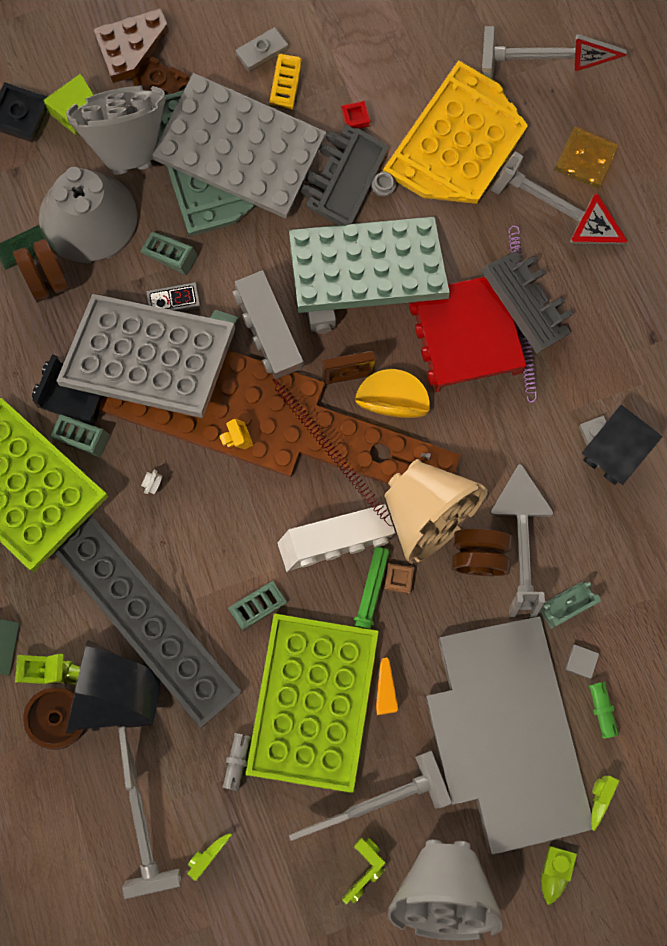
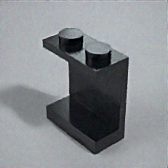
M52 354L50 360L46 361L42 368L43 376L40 383L36 384L32 391V401L40 409L95 426L100 414L99 407L104 396L59 386L57 378L64 363H61L58 357Z
M620 405L583 450L582 454L585 456L583 461L593 469L599 466L606 472L603 476L612 484L616 485L619 482L624 485L663 436L623 405Z

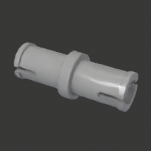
M234 733L230 757L226 758L228 766L222 788L239 791L243 768L247 767L248 763L245 759L251 740L250 736Z

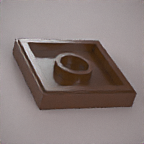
M374 351L323 360V382H325V385L369 377L374 371Z

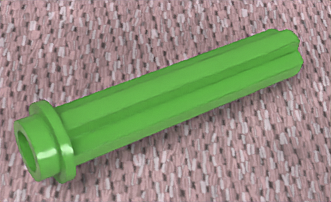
M376 547L374 550L358 616L354 617L355 627L370 629L371 626H374L372 620L390 554L388 549Z

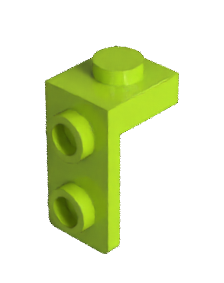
M63 654L47 657L18 655L15 683L47 685L61 682L67 668L66 661H63Z
M360 837L353 845L372 866L342 897V901L345 904L350 900L355 903L365 892L362 887L369 880L374 883L385 871L382 868L385 862L377 855L380 849L370 838L364 841Z

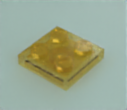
M574 126L554 170L599 189L618 145Z

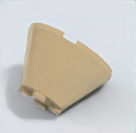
M419 459L411 463L404 474L397 473L388 483L391 488L384 497L386 498L405 559L410 564L413 563V559L421 562L444 546L454 537L455 531L462 529L459 524L466 516L469 515L472 518L487 496V489L480 483L422 463Z

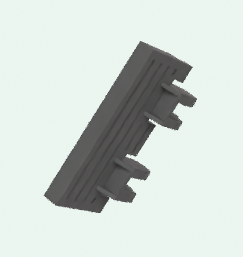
M346 124L341 132L342 136L334 132H328L326 135V140L343 150V153L326 144L320 147L321 154L328 157L321 175L330 179V181L314 172H308L306 180L324 190V192L321 193L304 184L300 188V193L309 198L305 207L337 225L347 226L352 224L389 146L362 130L354 129Z
M517 251L488 264L481 271L537 354L571 333L566 324L560 328L558 324L570 318L574 313L572 310H569L561 315L559 314L557 308L565 302L563 297L544 306L549 299L538 283L533 286L530 284L546 274L545 270L541 269L532 274L529 268L538 261L535 256L517 265L522 259Z

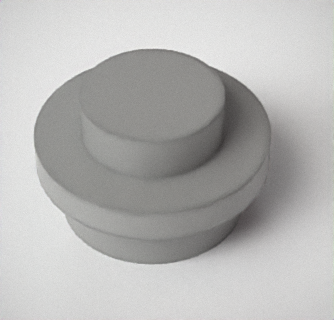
M387 172L375 175L371 183L373 192L383 197L391 195L396 186L395 179Z

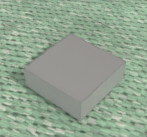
M574 644L572 645L564 670L591 679L599 653Z

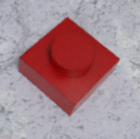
M365 101L341 106L345 125L347 124L354 129L370 127V119Z

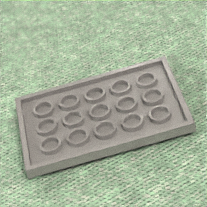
M193 73L155 147L152 157L157 162L286 219L325 139L326 132Z
M92 294L57 378V383L59 386L204 418L236 328L234 323Z

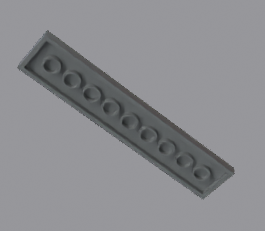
M92 515L54 552L200 728H203L242 694V691Z

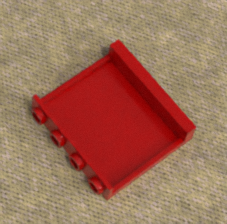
M486 277L448 284L449 299L409 302L410 313L412 316H416L417 324H415L416 336L418 339H422L423 347H421L422 359L424 362H428L430 369L427 371L428 382L430 386L434 385L436 393L440 391L441 387L509 372H512L513 376L523 374L526 362L514 319Z

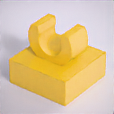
M233 419L226 423L229 432L220 435L223 446L228 445V447H232L235 445V447L247 449L254 445L245 422Z

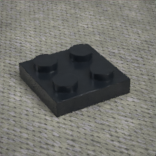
M4 82L0 90V132L33 142L47 111L44 99L48 96Z

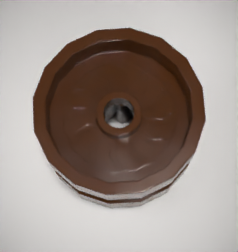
M46 238L35 242L33 245L38 258L36 260L33 259L30 251L25 247L13 252L20 271L37 303L49 298V291L45 284L47 281H49L53 291L57 294L69 289L63 276L65 272L56 253L52 252Z
M486 529L455 531L453 547L461 552L452 556L451 570L475 576L494 577L508 575L510 573L511 560L502 554L510 552L512 536L504 532Z
M58 687L47 688L33 695L27 703L23 714L24 729L29 738L42 748L51 750L68 748L76 743L83 734L84 729L66 734L74 697L72 692ZM59 714V722L53 724L49 720L50 716Z

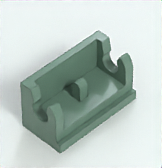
M581 582L544 603L540 612L550 629L601 602L598 594L593 595L591 592V583Z

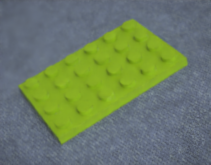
M1 398L0 542L34 573L109 496Z
M274 614L246 775L354 793L378 631Z

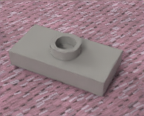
M274 27L236 49L235 52L241 63L250 72L288 50V44Z

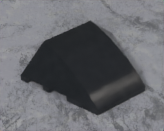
M87 640L66 734L75 733V730L81 729L99 731L102 727L117 726L119 728L124 726L125 728L153 725L161 680L148 667Z

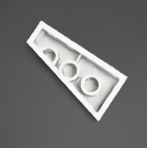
M383 504L384 507L378 512V514L384 512L387 509L386 504ZM383 505L377 506L375 510L380 509ZM368 508L289 529L277 543L286 572L311 566L323 560H333L348 552L350 554L358 553L370 545L380 547L389 543L388 539L395 534L393 526L388 525H393L390 515L387 516L389 514L388 510L381 516V518L387 516L386 522L384 519H380L377 511H373L374 508Z

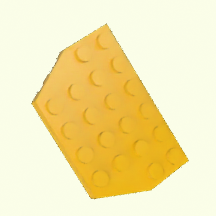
M458 60L390 158L383 172L391 174L397 183L422 198L477 204L527 130L528 125L522 116L518 115L513 103L507 100L499 83Z

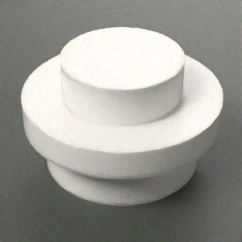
M155 469L152 474L147 472L141 486L145 488V494H148V492L155 494L161 482L162 475L158 474V471Z

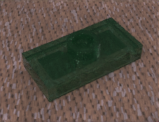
M39 225L0 243V260L5 270L17 265L13 252L25 247L30 251L32 257L36 256L33 245L35 242L45 238Z

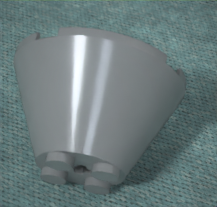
M131 86L105 91L85 98L86 104L80 107L74 104L68 109L66 116L68 122L107 168L113 171V174H124L128 171L127 169L136 167L137 169H146L152 165V154L157 145L166 100L162 89L151 87L152 91H143L142 86Z
M78 167L68 168L56 180L45 195L39 211L40 229L50 248L61 257L78 263H93L92 261L104 258L109 259L118 254L132 239L138 219L134 198L122 182L108 174Z
M438 840L426 841L425 847L419 853L388 908V919L393 925L402 930L404 925L415 929V935L433 939L454 941L481 939L482 933L491 931V935L494 936L503 928L502 915L476 854L470 850V844L463 841H457L454 844H442Z

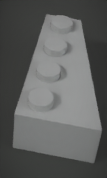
M263 270L235 281V291H232L233 297L244 313L242 316L247 328H251L254 336L252 339L257 351L261 350L265 358L262 362L267 374L272 373L274 379H278L302 369V357Z

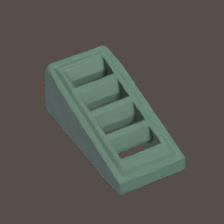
M154 231L151 232L140 251L143 255L184 275H188L198 257L193 247ZM158 241L161 242L156 252H154L153 250ZM169 246L165 254L162 255L166 247ZM177 250L178 252L176 253L174 259H171L175 251Z
M60 414L50 438L88 454L101 457L110 434L101 428ZM67 424H70L66 436L63 437L62 435L66 429ZM79 428L75 439L72 440V438H73V436H74V434H75V432H76V429ZM89 432V433H88V436H87V438H86V440H85V442H84V444H83L82 441H83V439H84L86 433Z
M272 581L236 602L228 609L244 632L287 604V602ZM267 591H271L277 603L272 604L266 595ZM261 596L269 608L264 610L257 598ZM253 602L259 614L254 615L248 604ZM241 608L245 609L250 617L249 620L246 621L239 611Z

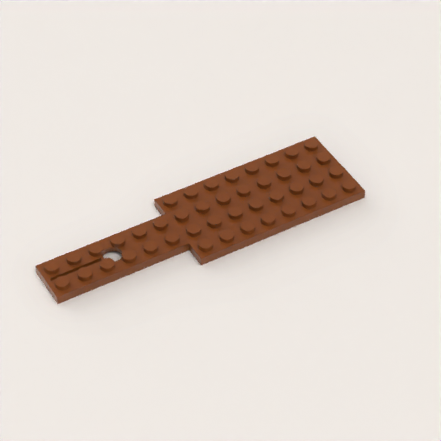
M230 350L227 351L204 418L104 396L99 407L100 412L288 477L292 476L299 454L337 467V463H334V459L332 460L331 456H328V452H325L324 448L331 442L332 445L326 451H329L334 446L336 447L330 451L329 455L339 450L332 456V458H336L341 453V456L335 462L345 457L339 462L338 466L348 461L341 469L351 465L346 469L347 471L354 468L351 472H357L356 474L388 484L390 479L397 473L404 474L411 463L417 459L422 463L454 474L461 454L317 406L325 382L295 372L275 379L280 384H277L276 390L285 385L279 391V394L288 389L286 393L282 394V397L291 392L285 398V401L294 396L293 399L288 401V404L297 399L291 405V408L300 403L294 410L290 409V405H287V402H284V398H281L278 391H275L274 377L272 373L267 374L262 361ZM301 406H303V408L297 413L292 412V410L297 411ZM306 410V412L300 415L299 417L301 419L306 414H309L306 418L302 420V422H306L305 426L309 425L312 421H315L312 425L308 427V429H312L311 433H314L318 428H321L314 435V437H316L321 432H324L317 438V440H320L323 436L327 435L326 438H324L320 442V444H322L327 439H330L327 443L323 445V448L322 445H319V441H316V438L313 437V434H310V430H307V427L304 426V423H301V420L298 419V416H295V413L296 415H299L302 411ZM233 419L245 422L254 445L247 449L238 448L235 445L232 447H228V445L223 446L220 435L229 432L226 423ZM381 444L389 449L390 457L383 463H377L372 459L370 451L375 445ZM430 453L432 458L428 460L421 457V454Z

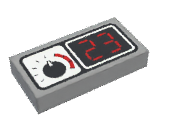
M196 283L146 291L149 306L178 312L200 309Z

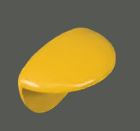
M386 369L373 373L362 382L355 397V402L360 407L385 416L419 418L429 413V396L423 384L412 374L398 369Z

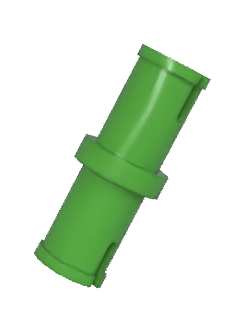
M599 682L588 685V687L590 688L595 706L593 713L597 715L602 738L604 739L620 734L613 715L615 708L614 705L610 704L605 685L606 682Z

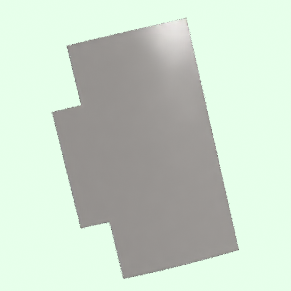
M541 618L524 619L440 637L438 643L450 691L426 696V701L448 794L452 802L451 805L476 799L490 854H497L592 830V814Z

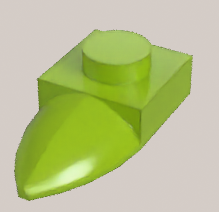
M603 776L602 779L598 778L592 790V793L595 794L592 800L595 803L591 816V828L593 831L596 830L619 783V780L611 776Z
M229 833L219 838L203 854L199 851L188 863L191 869L187 873L193 880L196 881L232 834Z
M548 846L541 876L542 892L548 905H551L562 895L568 881H571L577 856L575 853Z

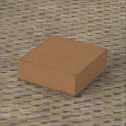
M388 563L384 590L410 594L414 567Z

